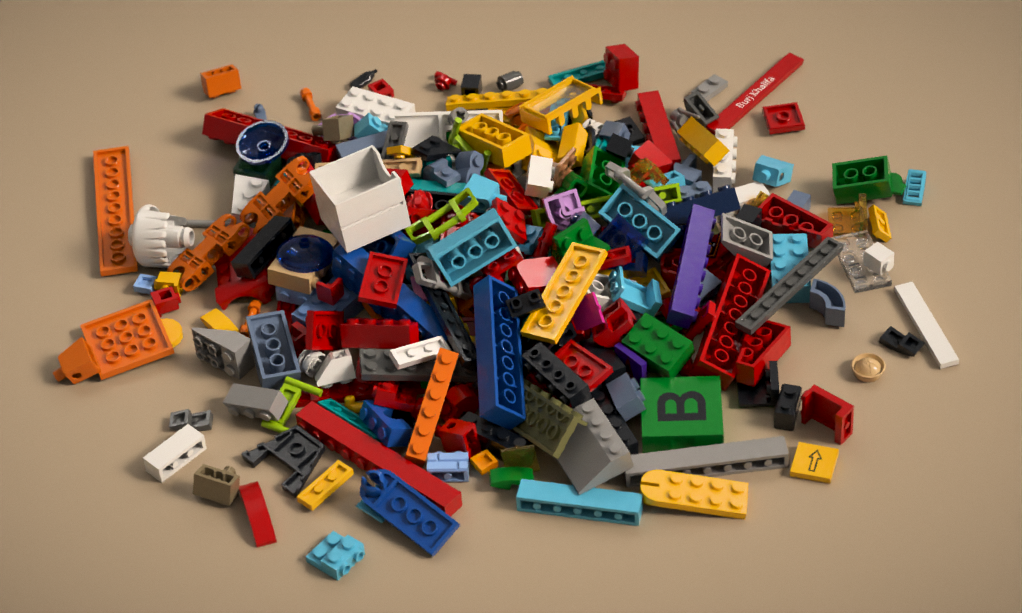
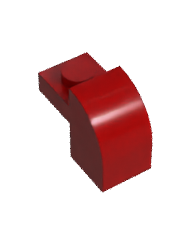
M466 384L452 387L446 393L445 397L447 400L443 403L439 416L447 422L450 418L458 419L463 411L475 413L479 408L478 391Z

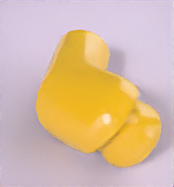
M353 395L346 396L344 398V406L354 413H360L363 402H356Z

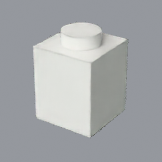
M876 242L864 250V265L881 276L894 267V252L881 243Z

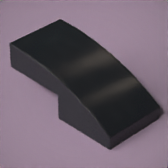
M892 326L879 339V343L889 349L912 357L925 344V342L910 332L905 336Z

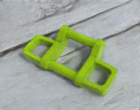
M469 188L464 189L454 198L450 199L448 204L428 217L424 216L419 221L411 224V226L406 227L405 230L411 240L416 245L431 238L435 241L439 238V235L459 222L463 223L466 221L465 216L478 205L477 199ZM470 196L472 200L460 210L458 204ZM449 211H455L456 216L436 229L433 228L431 223ZM424 226L428 230V232L417 237L412 235L413 232Z

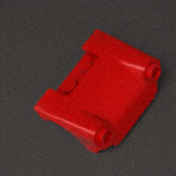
M258 233L250 235L243 245L230 257L224 254L214 264L217 270L218 287L215 288L216 302L223 310L227 309L231 301L243 296L257 298L264 305L272 301L271 297L276 289L274 285L268 284L267 269L276 257L255 279L237 277L230 263Z

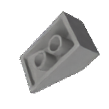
M721 214V243L734 256L738 253L766 268L773 260V232L728 214Z

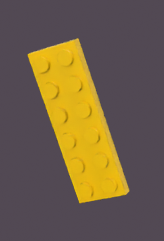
M575 242L571 243L541 295L546 307L529 315L520 331L523 337L555 345L558 343L608 255L606 249Z

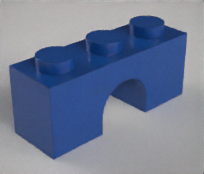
M364 400L359 418L386 447L408 446L412 428L403 419L391 418L393 408L375 405L374 400Z

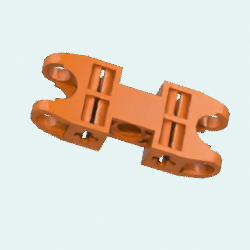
M299 156L288 163L275 176L280 182L267 195L260 191L242 210L240 220L243 223L249 225L257 221L253 234L258 233L274 216L286 217L283 213L296 200L303 204L314 193L310 175L306 173L310 165L306 157Z
M231 214L222 215L202 233L205 239L193 250L186 248L171 263L167 272H173L178 269V273H182L183 276L180 279V287L188 292L196 289L215 272L212 266L224 254L230 257L243 245L250 235V227L243 222L236 225L237 220ZM231 218V223L225 227V221ZM245 227V232L242 235H238L241 228ZM191 278V284L188 287H185L186 281Z

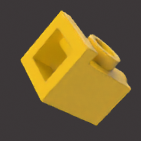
M160 271L158 278L154 280V290L172 286L174 292H178L181 297L183 289L180 287V279L183 277L182 273Z

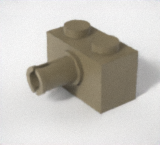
M336 115L322 119V125L312 126V135L323 136L324 141H330L331 144L349 141V138L354 136L353 115Z
M203 464L194 473L193 494L222 505L230 506L239 496L240 476L236 475L235 469L230 466H226L224 470Z

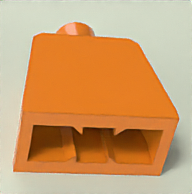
M81 337L58 356L61 367L55 370L53 375L58 382L67 377L73 384H77L101 372L92 347Z

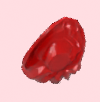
M421 189L415 190L414 194H411V197L408 195L405 200L407 207L433 208L431 193L424 192Z

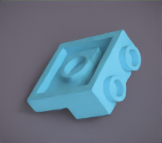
M332 531L306 556V562L338 581L342 576L348 574L357 562L363 559L365 555L364 544L350 535L343 537Z

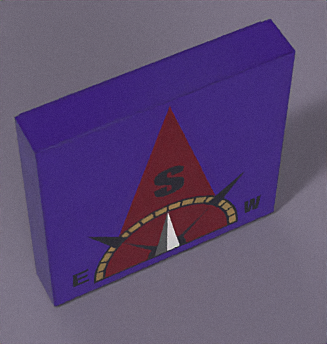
M617 343L614 345V352L626 366V373L631 379L635 378L640 386V378H647V362L622 343Z

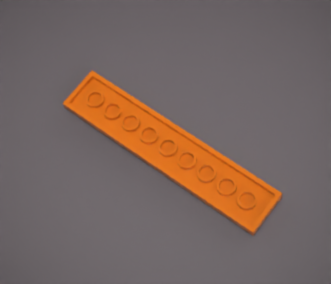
M129 146L94 150L101 277L137 272L138 262L134 256L132 246L128 242V230L134 221Z

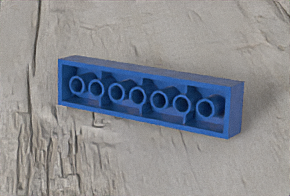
M341 244L333 251V276L336 279L338 277L342 278L346 287L358 296L369 253L362 247L347 253ZM404 283L402 284L396 309L367 303L373 308L375 313L380 314L384 319L396 321L410 319V322H418L419 342L442 335L451 351H454L432 307Z
M488 275L473 285L479 416L511 430L526 420L520 317L512 320L505 300L518 296V291L516 288Z

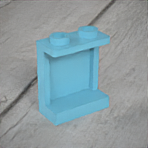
M620 265L617 266L615 271H611L608 280L610 282L612 301L615 302L618 298H621L630 309L642 314L646 312L654 317L662 305L659 281L652 279L647 287L624 278L623 269Z

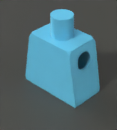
M761 155L755 163L752 179L778 187L791 182L794 164Z
M473 174L464 189L469 188L478 201V205L471 212L486 213V209L492 206V200L496 197L507 202V196L500 194V187L497 182L478 174ZM468 196L459 204L465 207L472 198Z

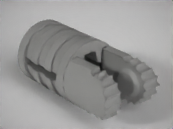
M462 107L452 110L448 117L449 124L453 126L456 116L462 119L461 124L466 122L468 119L467 110Z

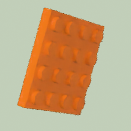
M152 299L80 325L85 340L92 347L101 372H99L101 380L175 353Z

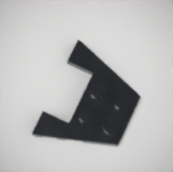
M298 425L274 436L275 439L266 444L264 442L258 444L257 448L250 452L246 450L241 453L242 458L253 467H256L268 455H272L291 469L294 473L281 485L294 498L298 496L326 450L324 444Z

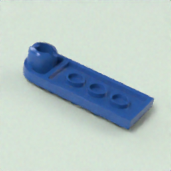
M386 469L366 472L367 477L381 489L373 487L365 477H361L360 496L363 502L432 557L436 555L460 527L457 521L393 472Z

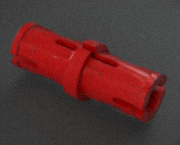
M546 221L544 231L541 237L538 238L539 243L533 257H546L549 247L553 244L552 239L558 227L557 225Z

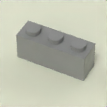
M236 383L232 384L223 401L228 411L235 416L245 415L249 418L257 417L265 421H279L289 402L280 390Z

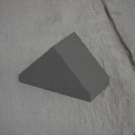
M698 90L683 99L686 111L699 115L700 119H694L702 126H707L719 118L718 114Z

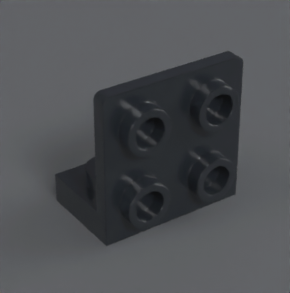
M769 361V369H765V376L755 387L737 382L739 407L776 406L779 397L777 361Z

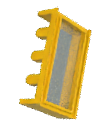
M571 75L519 106L521 121L551 135V120L556 119V123L563 126L565 124L564 113L569 110L571 117H578L577 105L580 103L587 110H590L592 107L591 101L599 105L603 104L601 86L595 88L575 79Z

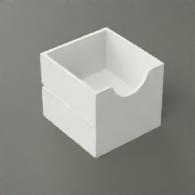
M373 145L309 172L321 220L347 253L411 226L401 179L395 171H392L391 175L383 164L380 153Z

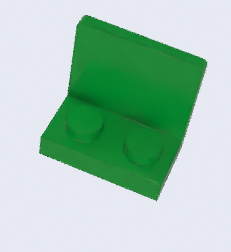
M585 218L580 219L553 237L559 256L562 258L572 242L606 249V251L611 249L610 245L593 236L588 220Z

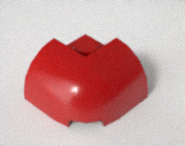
M618 298L602 311L605 323L592 328L593 340L603 347H614L617 343H622V335L629 333L634 326L633 324L637 322L633 312L621 298Z

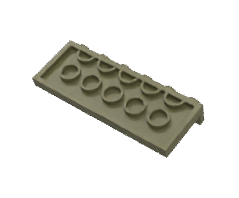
M523 378L526 420L514 427L513 430L551 456L559 459L577 424L579 423L586 427L588 423L582 419V414L574 411L571 407L552 397L551 394L532 384L531 381Z

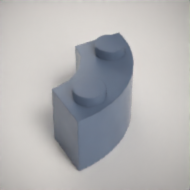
M813 279L809 308L820 312L825 318L826 325L844 327L846 303L843 295L830 283Z

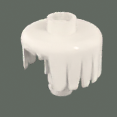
M151 204L142 206L136 213L133 224L130 225L128 230V242L132 246L137 262L144 267L168 268L179 254L186 248L193 246L195 240L194 230L190 227L182 226L187 224L186 218L160 212L156 206Z

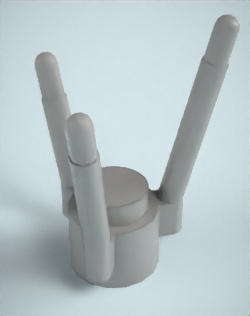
M679 107L672 111L670 115L672 121L670 124L677 132L679 130L678 126H683L688 120V116L700 119V116Z

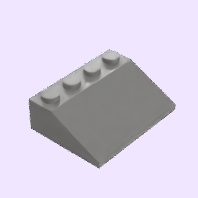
M594 398L573 409L582 414V419L588 424L586 427L579 423L577 424L559 459H557L579 495L634 467L629 450Z

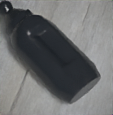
M374 69V71L362 73L349 84L350 88L357 87L362 89L373 80L375 73L378 71Z

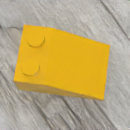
M527 126L525 132L530 136L532 153L522 159V169L528 170L531 155L551 158L554 162L559 163L557 159L560 147L557 140H544V133Z

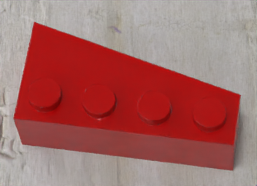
M774 193L758 207L762 209V228L772 231L773 234L807 233L808 247L816 248L827 237L834 239L832 223Z
M350 318L347 319V322L340 324L342 348L396 349L419 342L418 322H410V319L396 321L393 319Z
M767 320L751 336L749 335L746 338L745 346L742 348L736 361L737 382L753 387L757 385L765 376V369H769V361H778L791 346V326Z

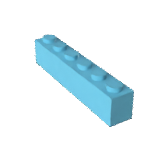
M521 479L516 495L517 511L639 526L643 511V494L592 488L579 495L573 485Z

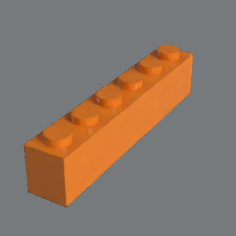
M439 348L405 455L406 459L421 468L424 466L459 353L444 348Z

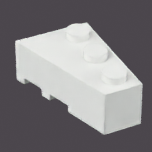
M235 174L232 215L237 220L236 225L242 222L240 220L242 210L260 191L265 195L271 191L269 180ZM253 222L248 226L250 228H254L256 222Z

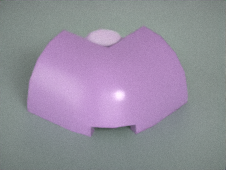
M576 188L542 199L550 223L557 225V229L562 231L567 229L566 227L570 223L569 219L574 213L585 211L584 206L581 205Z

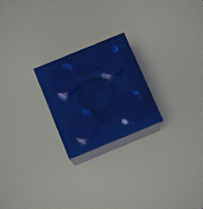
M619 213L597 237L610 245V250L629 245L632 261L650 242ZM630 263L623 265L622 269L625 270Z

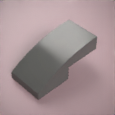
M190 409L172 412L170 414L169 428L170 430L178 431L189 424L197 431L212 430L213 413L211 410L192 414Z

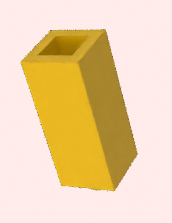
M580 122L563 127L557 157L560 162L573 147L576 148L575 156L577 158L572 168L582 166L588 137L587 131Z

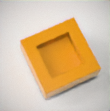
M487 449L470 458L471 464L481 475L499 467L498 460Z

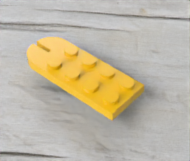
M651 470L645 473L641 479L639 493L643 494V503L645 505L738 519L746 518L748 483L664 470Z

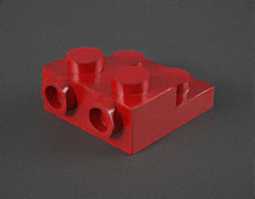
M375 381L371 396L375 397V405L413 413L417 392L407 387L398 388L399 381Z

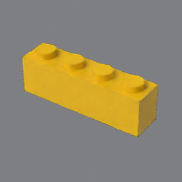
M692 116L677 131L681 136L679 140L706 164L710 162L713 166H716L730 151Z

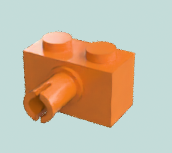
M233 64L200 73L203 92L209 98H217L221 94L234 93L238 89H242L239 71Z

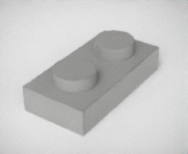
M714 74L692 90L691 94L698 90L708 102L728 87V81Z

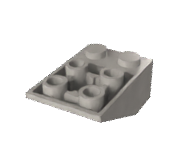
M194 327L191 329L196 356L200 360L212 364L213 367L219 368L229 376H234L239 380L255 367L250 338L237 331Z

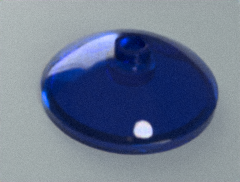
M259 121L249 125L240 133L236 141V151L238 156L246 163L253 165L266 164L274 161L284 153L289 143V135L286 128L277 121Z
M301 234L292 236L280 244L277 249V260L287 270L298 273H310L327 267L333 260L334 249L327 240L320 236Z

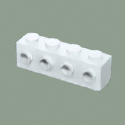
M716 129L715 137L730 151L713 167V193L718 192V187L729 185L731 188L732 184H735L736 173H732V171H736V161L733 159H737V148H734L737 147V136H734V129Z

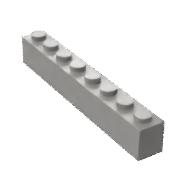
M784 436L632 454L631 458L634 467L623 473L626 488L640 486L643 475L651 470L717 477L788 468L789 453Z

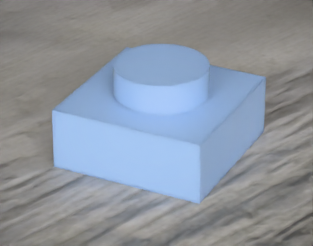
M140 273L133 285L134 292L150 294V292L154 291V280L158 276Z

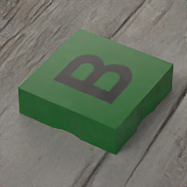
M720 376L640 378L641 392L646 399L643 401L646 410L641 412L642 453L724 443Z

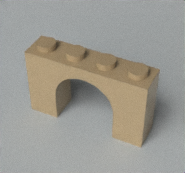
M300 226L292 236L293 252L312 256L316 259L308 263H293L275 258L267 269L268 284L310 295L314 288H316V283L326 276L328 269L332 266L333 251L340 243L333 234Z

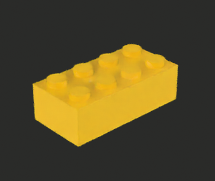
M483 113L461 124L458 132L473 150L484 154L485 150H490L491 157L489 161L503 168L510 167L511 164L524 159L532 153L528 133Z

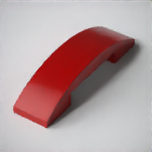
M258 481L239 486V493L251 525L256 547L276 543L277 540Z

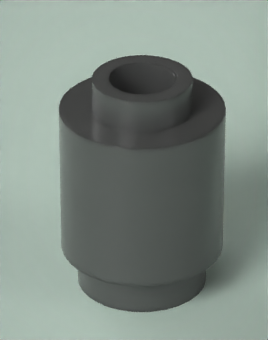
M511 71L499 76L496 84L498 89L504 92L519 88L524 80L519 71Z

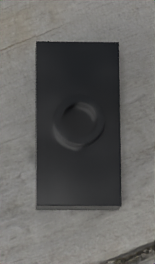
M630 116L614 121L625 123L630 132L629 140L633 141L632 146L645 142L644 135Z

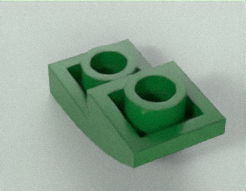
M501 467L489 471L490 486L499 489L510 490L512 484L519 486L521 479L534 480L532 468Z

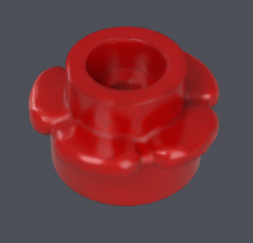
M440 75L435 79L436 87L441 91L449 90L451 80L444 75Z

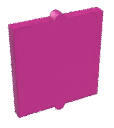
M595 292L584 295L571 320H573L576 330L585 331L605 323L601 312V305L597 301Z

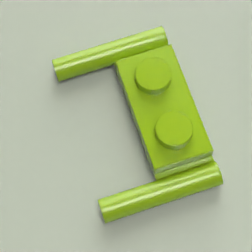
M456 117L448 143L459 148L461 152L472 151L473 149L458 134L462 119ZM490 150L484 151V165L480 175L484 176L483 173L486 171L491 157Z
M287 376L280 392L289 401L279 421L262 420L261 426L278 433L288 430L289 428L284 426L302 395L301 391L303 390L321 397L323 389Z

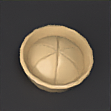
M863 353L852 360L851 367L858 380L875 382L884 373L886 364L876 354Z

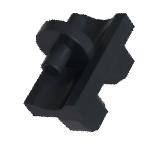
M539 288L505 300L512 320L524 315H530L532 312L546 307Z

